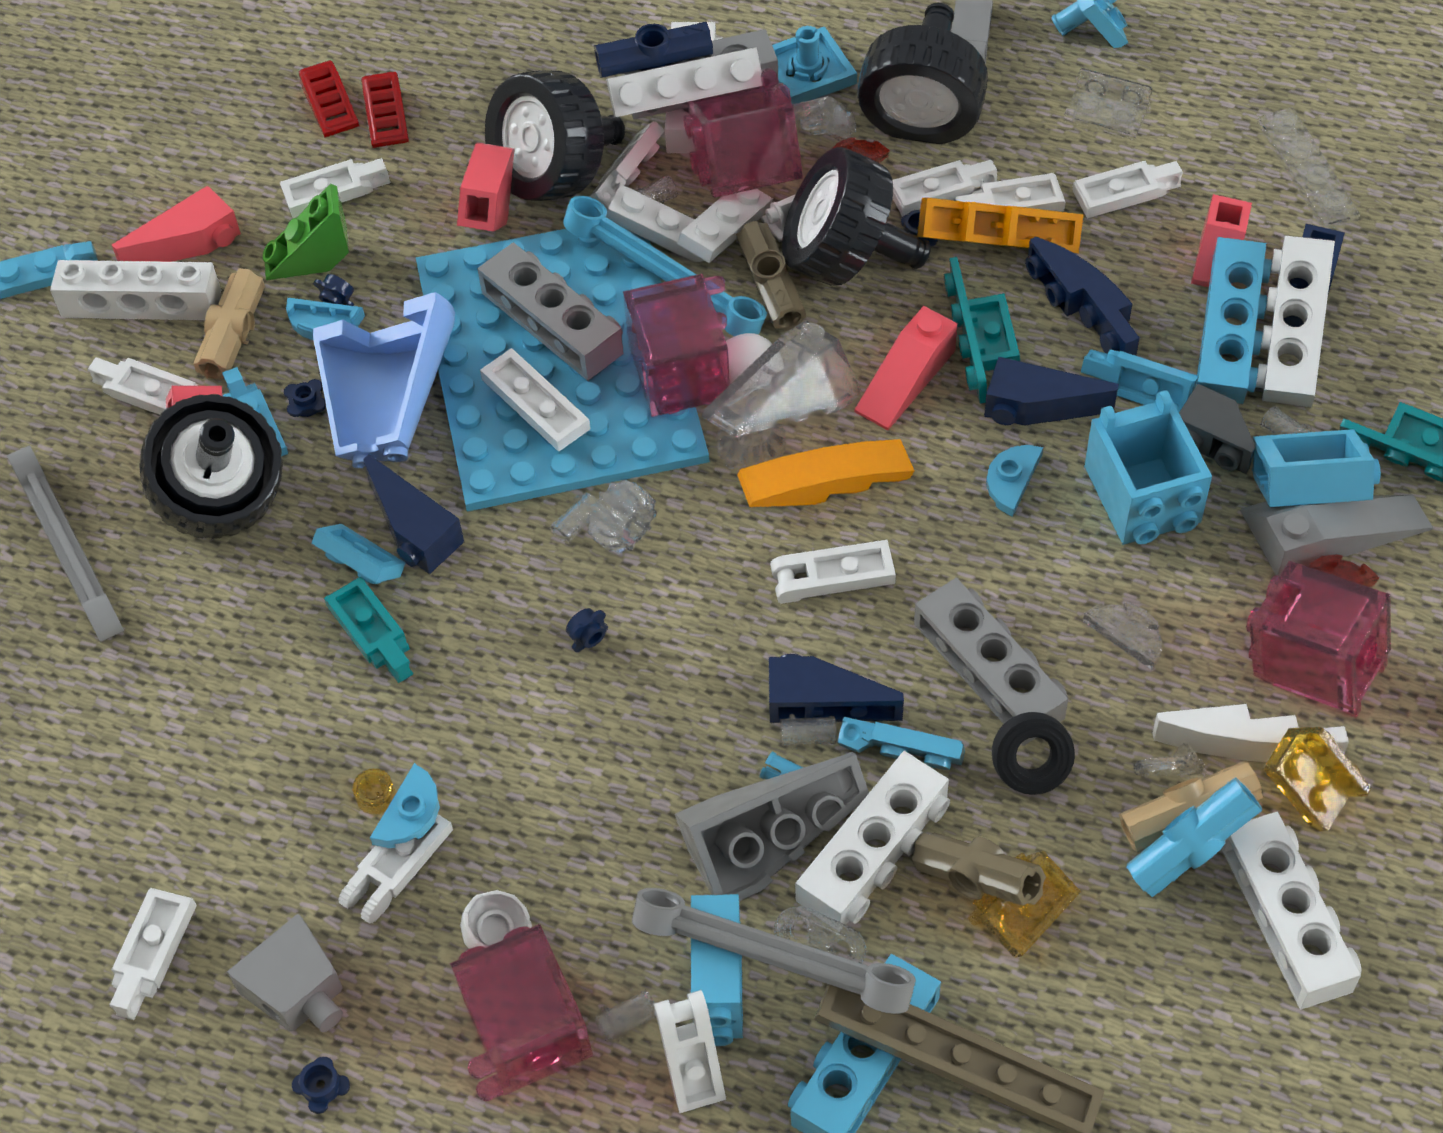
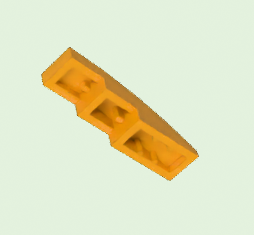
M927 197L921 199L917 237L1029 249L1030 239L1039 237L1079 254L1083 214Z
M901 439L822 447L782 456L742 468L737 476L749 507L816 505L826 502L830 494H851L867 491L872 482H899L910 479L915 470Z

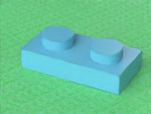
M343 524L317 528L311 543L323 550L329 560L339 564H346L358 572V577H362L364 581L372 584H380L383 581L400 578L406 562Z

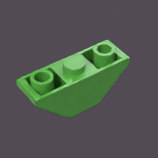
M330 183L319 195L314 196L303 212L297 218L291 219L286 229L275 240L270 241L263 251L266 280L328 272L349 253L346 220L337 186Z

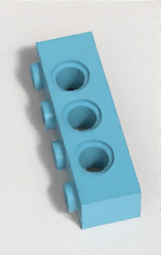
M1218 237L1212 260L1196 386L1200 384L1236 400L1239 404H1243L1247 391L1254 392L1256 387L1258 368L1251 367L1252 355L1259 356L1263 331L1256 330L1257 319H1264L1267 295L1260 294L1261 283L1268 284L1272 259H1265L1267 243ZM1239 282L1247 288L1238 289L1232 286L1231 283ZM1236 318L1243 324L1233 325L1227 322L1226 319ZM1232 354L1238 361H1226L1221 355Z
M890 954L885 962L886 964L904 968L912 973L916 979L910 1004L931 1013L939 1000L941 981L897 956ZM840 1032L833 1044L827 1041L821 1047L813 1064L816 1071L808 1084L801 1081L794 1089L788 1102V1107L791 1108V1126L802 1133H856L895 1071L901 1058ZM865 1045L870 1047L875 1053L867 1058H858L850 1050L855 1046ZM840 1084L848 1088L850 1092L845 1097L833 1098L825 1090L831 1085Z

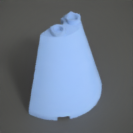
M436 292L404 301L403 317L411 321L370 333L345 320L313 328V340L335 455L343 459L352 460L354 468H364L363 459L368 454L378 461L403 462L408 459L411 441L454 327L455 311L453 306L447 299Z

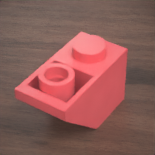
M485 143L475 144L460 187L457 226L494 232L506 225L509 213L515 148Z
M1213 194L1203 226L1191 284L1209 287L1213 254L1218 237L1244 240L1252 205L1251 202Z

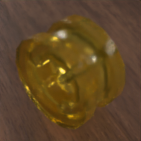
M380 769L365 770L353 782L352 791L358 807L365 813L380 814L385 812L396 794L390 775ZM372 785H380L383 793L376 792V798H368L365 790L369 789L372 791Z

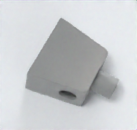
M296 914L227 971L240 995L288 1031H295L305 1021L310 1019L321 1032H327L342 1018V1010L332 1001L343 989L334 967L299 914Z

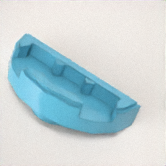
M287 298L286 311L292 328L302 337L313 340V328L340 320H345L358 327L365 317L363 307Z
M1033 445L1010 447L999 453L991 462L988 469L986 487L999 510L1013 517L1041 459L1043 447Z
M413 764L370 836L372 845L395 848V844L406 843L415 837L417 840L422 838L435 824L440 809L437 787L429 773L417 764Z

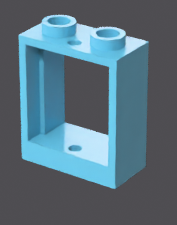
M1354 429L1253 436V442L1256 446L1253 455V476L1269 507L1373 500L1374 484L1380 483V464L1378 459H1374L1370 454L1368 444L1362 442Z
M739 894L691 895L692 908L741 924ZM691 938V993L702 990L715 1046L731 1044L733 1038H743L742 955Z

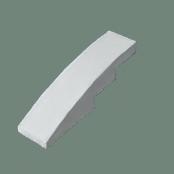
M1247 704L1157 713L1152 732L1154 741L1197 753L1244 761L1288 764L1341 762L1349 743L1345 726L1299 731L1295 715L1250 719Z

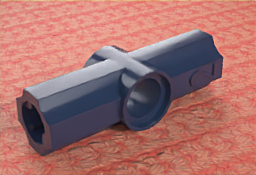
M707 22L669 30L660 24L654 23L639 28L635 37L594 45V53L600 78L636 70L646 71L672 65L671 63L710 55L713 54V43Z

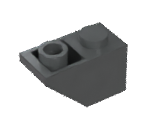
M1197 384L1179 414L1199 452L1214 459L1225 470H1238L1247 474L1256 446L1236 400Z

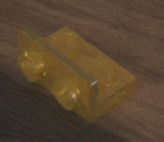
M1322 727L1288 728L1263 768L1310 827L1318 831H1328L1348 797H1367L1372 789L1361 775L1360 769L1348 759L1335 743L1334 737Z
M1044 850L1027 856L1024 853H1020L1014 857L1041 866L1046 876L1043 883V895L1035 905L1027 903L1022 906L985 893L981 899L973 901L977 908L967 917L972 925L983 923L1014 958L1023 956L1081 892Z

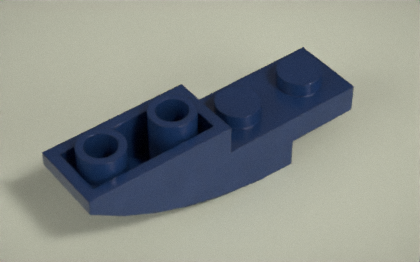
M1039 237L1030 239L1028 257L1025 260L1026 268L1032 279L1036 280L1039 278L1043 283L1050 304L1054 307L1059 305L1066 316L1079 312L1083 324L1089 329L1093 327L1100 336V344L1105 353L1108 354L1110 350H1116L1137 356L1140 337L1129 324L1132 303L1106 275L1073 252Z

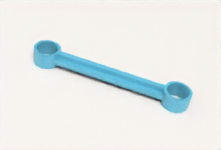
M575 196L570 199L563 220L564 227L570 233L581 238H598L723 318L722 326L730 335L734 337L744 333L759 335L767 312L758 301L745 296L732 297L608 219L605 206L598 200L588 196Z

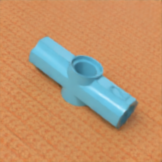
M1235 777L1213 793L1197 808L1192 806L1176 817L1163 830V835L1128 862L1126 868L1141 889L1151 897H1154L1190 867L1196 869L1211 859L1225 845L1226 842L1224 840L1262 811V807L1251 791Z

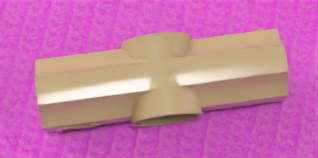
M238 268L237 272L231 273L218 305L212 304L207 310L204 322L205 337L193 363L196 372L206 378L222 380L224 378L222 372L232 369L241 345L249 343V341L245 340L249 330H254L255 328L254 313L265 288L263 278L254 274L252 270Z
M1243 761L1203 779L1196 777L1183 781L1164 790L1163 796L1118 814L1121 827L1133 850H1144L1163 835V830L1176 817L1192 806L1196 808L1200 806L1213 793L1235 777L1251 791L1257 801L1262 799V787L1256 773L1248 762Z

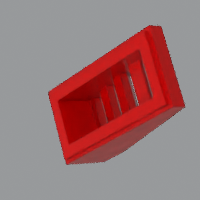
M325 61L299 71L302 89L325 138L360 126L333 61ZM346 113L344 116L326 121L327 118Z
M387 72L362 77L361 82L372 148L409 142L398 74L396 72ZM399 126V129L377 132V129Z

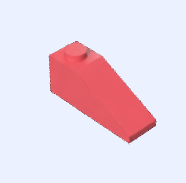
M207 185L112 244V248L117 261L172 262L209 254L219 247H226L241 233L234 211Z
M923 306L900 332L854 412L889 430L954 354L958 323Z

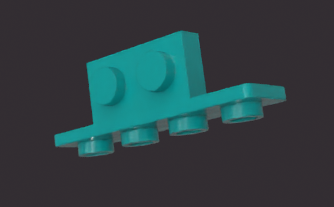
M958 257L949 258L950 273L944 274L947 297L955 296L956 303L951 304L952 319L958 323L957 327H962L963 334L958 335L961 358H969L971 366L965 367L969 391L977 390L979 403L982 404L986 402L987 393L985 371L995 369L998 357L1020 361V353L1005 293L967 300Z
M1399 402L1385 434L1347 419L1342 420L1340 430L1354 429L1362 442L1368 444V447L1371 445L1385 451V459L1405 467L1408 466L1409 462H1413L1425 467V475L1443 482V418Z

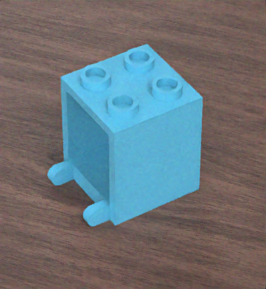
M1167 390L1158 392L1156 401L1117 413L1114 412L1112 406L1101 408L1100 417L1092 419L1084 467L1122 545L1135 541L1137 544H1147L1155 540L1159 534L1173 530L1177 533H1186L1194 529L1202 521L1212 475Z

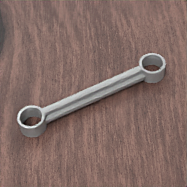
M28 445L8 454V460L100 642L124 632L123 626L64 514L31 446Z
M645 888L637 893L632 924L645 933L657 936H671L677 933L860 994L861 1000L867 1006L881 1012L899 1014L909 1009L916 979L912 973L904 968L886 963H875L867 966L686 906L681 896L665 889Z

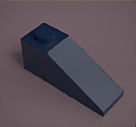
M998 357L986 393L984 417L992 418L1001 425H1011L1014 423L1025 426L1100 415L1101 408L1112 406L1115 409L1119 384Z
M368 454L363 459L368 480L396 543L399 557L410 567L417 565L428 574H431L464 543L459 518Z
M784 654L780 657H769L770 723L843 722L844 717L861 721H903L904 694L900 691L814 656Z

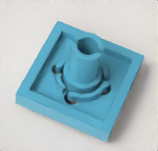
M1077 0L1059 13L1052 15V21L1062 36L1067 35L1068 32L1089 20L1113 48H1119L1128 43L1123 30L1127 26L1126 20L1120 10L1113 6V3L1117 0Z
M803 26L796 31L795 37L772 45L778 59L779 87L777 88L790 108L857 84V72L825 26L818 29L813 26Z

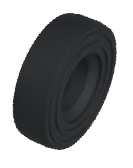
M1026 712L1012 717L998 730L993 741L992 761L997 774L1007 786L1023 794L1037 795L1055 789L1068 777L1074 764L1075 749L1069 732L1057 719L1044 713ZM1034 737L1047 741L1050 747V754L1042 766L1036 769H1026L1018 764L1016 753L1022 742Z

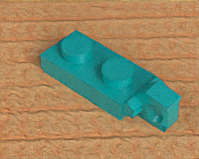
M362 577L355 579L324 598L328 609L369 664L372 663L376 669L385 665L398 683L413 675L409 667L410 661L404 654L410 648L403 630Z

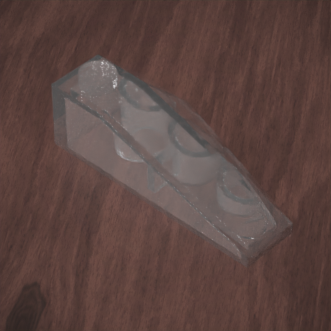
M805 320L781 335L703 410L702 417L730 435L737 437L774 428L777 420L792 417L796 422L807 420L810 412L822 410L826 415L838 412L854 402L861 394V389L839 339L826 332L820 325Z

